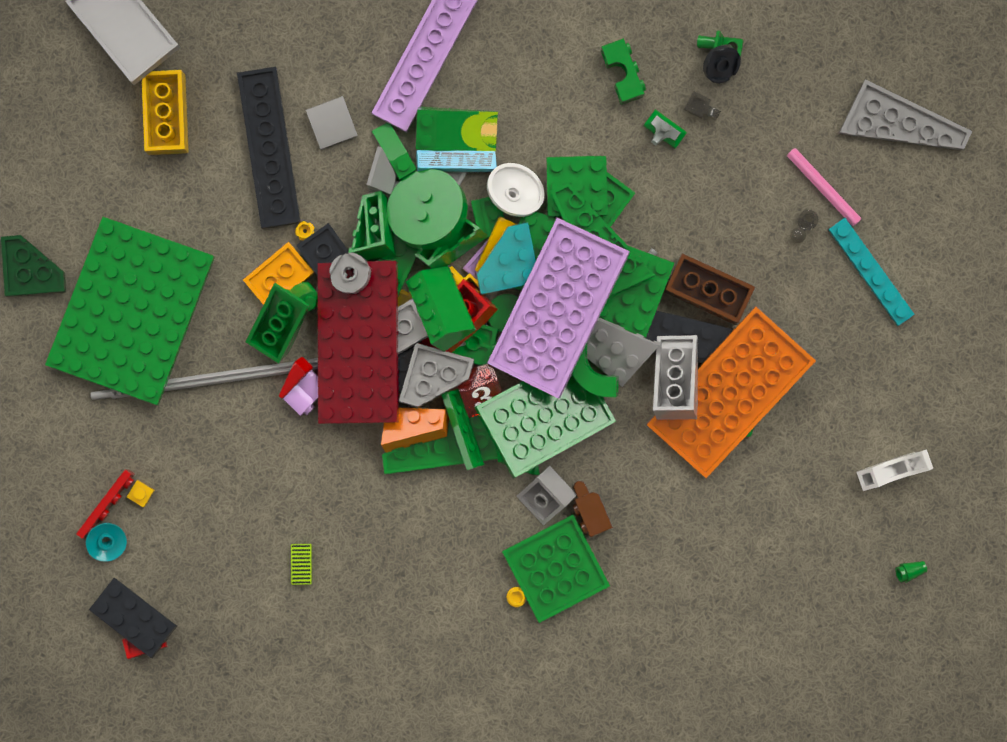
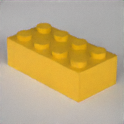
M182 70L151 71L142 79L144 150L148 155L189 153L185 74Z

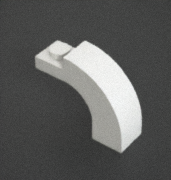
M923 450L870 466L858 471L857 475L862 489L865 491L907 476L933 469L927 450Z

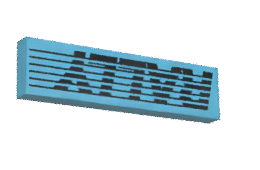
M417 150L416 152L417 171L436 169L447 172H492L497 167L495 151Z

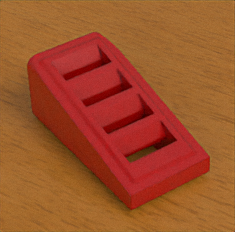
M300 357L294 362L279 394L281 399L313 369V366L304 357Z

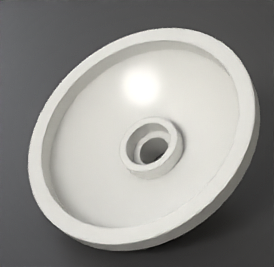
M515 163L499 165L488 177L487 191L490 199L497 208L509 215L517 217L529 216L535 213L544 201V188L540 179L533 171L523 165Z

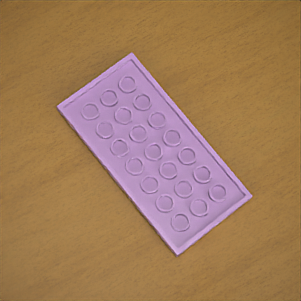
M557 218L490 356L488 364L560 399L630 252Z

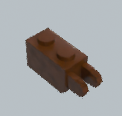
M577 481L573 486L577 494V498L574 499L576 504L572 506L576 515H581L583 522L580 525L584 534L588 533L592 537L613 528L599 494L589 493L585 486L586 484L582 481Z

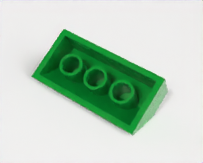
M448 266L421 270L405 281L433 346L445 352L476 331Z

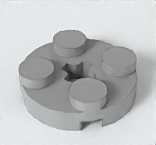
M358 254L340 255L335 258L330 266L331 282L336 289L343 293L357 294L367 286L370 280L371 268L367 261ZM353 268L354 276L347 279V273H345L346 270H351Z

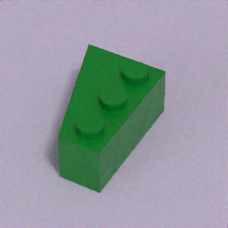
M382 191L362 195L357 215L358 224L356 230L353 231L352 236L354 240L352 248H349L348 254H358L366 261L395 254L393 231L387 219L389 199Z
M466 219L460 232L450 242L435 249H419L415 256L430 269L446 267L488 236L478 226Z

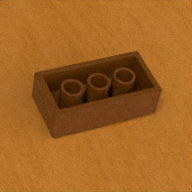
M682 253L664 292L737 325L755 287ZM705 287H710L712 292L710 294L706 293Z

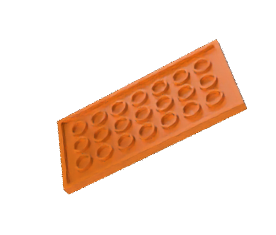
M755 306L698 368L697 419L657 420L654 415L647 423V426L707 478L816 360Z

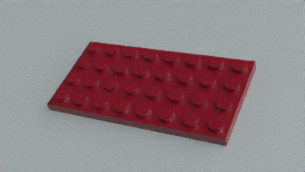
M397 261L367 262L371 268L370 280L367 286L357 294H347L336 289L331 282L330 266L332 263H318V424L399 423ZM353 268L351 270H346L345 273H347V279L354 276Z

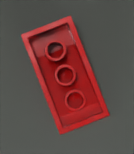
M463 279L458 284V289L477 331L494 315L498 308L484 294H480V290L472 282ZM476 331L456 343L446 352L452 353ZM429 337L418 343L439 349L431 344Z

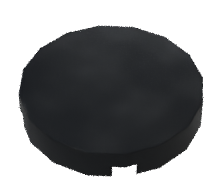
M730 45L715 47L708 53L703 62L705 76L713 83L720 84L729 81V78L732 75L735 76L740 68V54Z

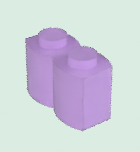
M313 370L284 397V400L300 416L304 413L308 415L315 408L313 404L318 400V375Z

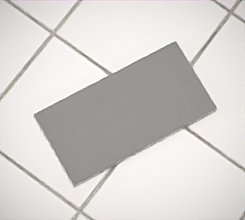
M141 0L65 1L133 85L137 84L180 49V46Z

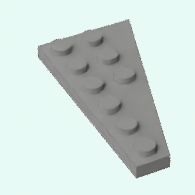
M865 79L838 134L963 150L972 131Z

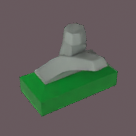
M656 109L643 125L655 134L651 141L654 145L663 140L676 149L687 134L685 130Z

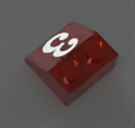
M490 364L473 368L469 380L458 385L469 418L478 415L474 407L502 393L495 368Z

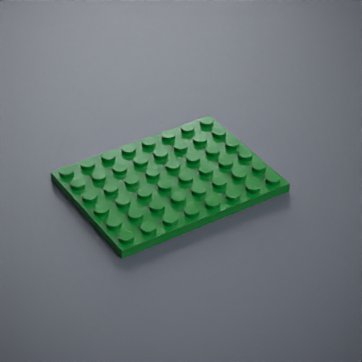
M102 217L45 365L159 406L215 256Z

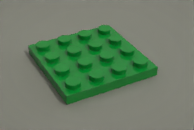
M573 514L502 551L539 623L610 586Z

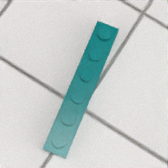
M842 219L828 229L895 324L899 326L912 317L914 312L847 219Z

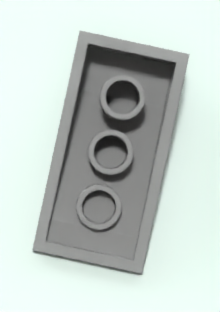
M697 335L657 336V342L660 345L656 349L653 412L657 420L697 419L698 337Z

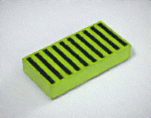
M291 544V585L312 584V544Z

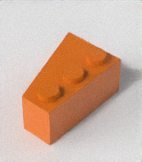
M399 408V423H384L381 446L387 453L396 448L410 447L411 444L425 443L447 437L449 417L445 409Z

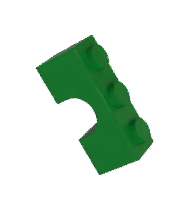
M623 38L601 46L600 51L607 69L618 66L626 73V78L615 83L614 86L620 104L623 105L643 98L646 87L644 81L639 80L637 75L639 68L636 61L632 62L630 44L625 43Z

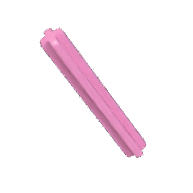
M796 148L788 153L787 157L852 226L861 220V217Z

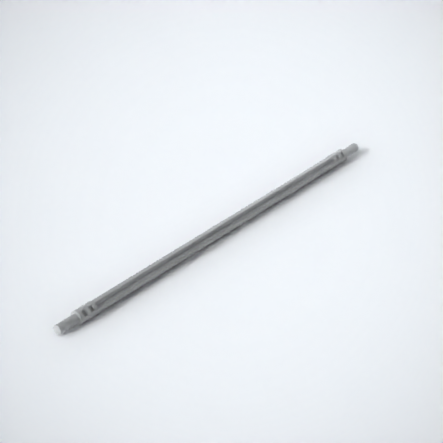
M318 358L307 359L313 366L312 370L318 369ZM295 361L168 379L164 391L289 374ZM109 389L91 392V399L96 400L110 397L116 399L130 397V395Z

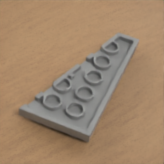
M598 318L587 341V358L608 376H619V385L623 387L659 347L660 343L643 338V335L631 333L619 325Z

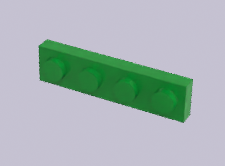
M456 389L442 394L443 402L447 409L450 424L453 427L456 442L460 448L466 469L470 470L484 465L460 390Z

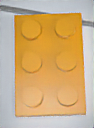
M288 242L244 278L243 281L264 305L274 283H277L286 290H291L295 285L305 282L315 272Z

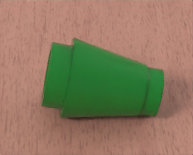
M924 561L902 563L895 568L896 576L900 582L908 583L926 573L927 566Z

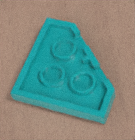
M527 222L507 226L502 237L488 255L483 266L476 274L480 294L525 285L536 263Z

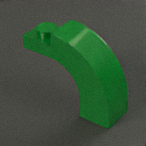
M586 343L572 372L574 378L584 389L592 394L602 397H617L619 392V376L601 375L595 372L588 362Z

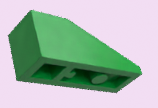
M385 123L372 131L399 181L417 171L391 124Z

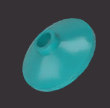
M102 523L95 526L86 537L88 553L94 559L104 562L112 561L121 556L127 545L124 531L112 523ZM108 537L109 541L103 542L102 539Z

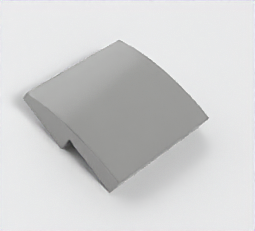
M343 96L306 110L320 149L357 136Z

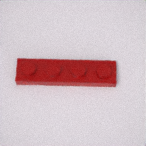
M129 469L123 471L76 535L82 539L86 538L90 530L100 520L103 522L110 513L108 511L112 504L115 506L122 498L120 493L123 489H128L134 482L132 478L135 474Z

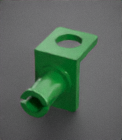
M717 31L716 37L699 35L697 47L714 49L720 45L736 43L738 45L737 51L741 57L744 41L739 38L724 37L721 31Z

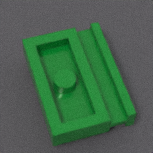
M490 197L472 200L471 204L476 226L489 238L498 218H504L503 211L495 206Z

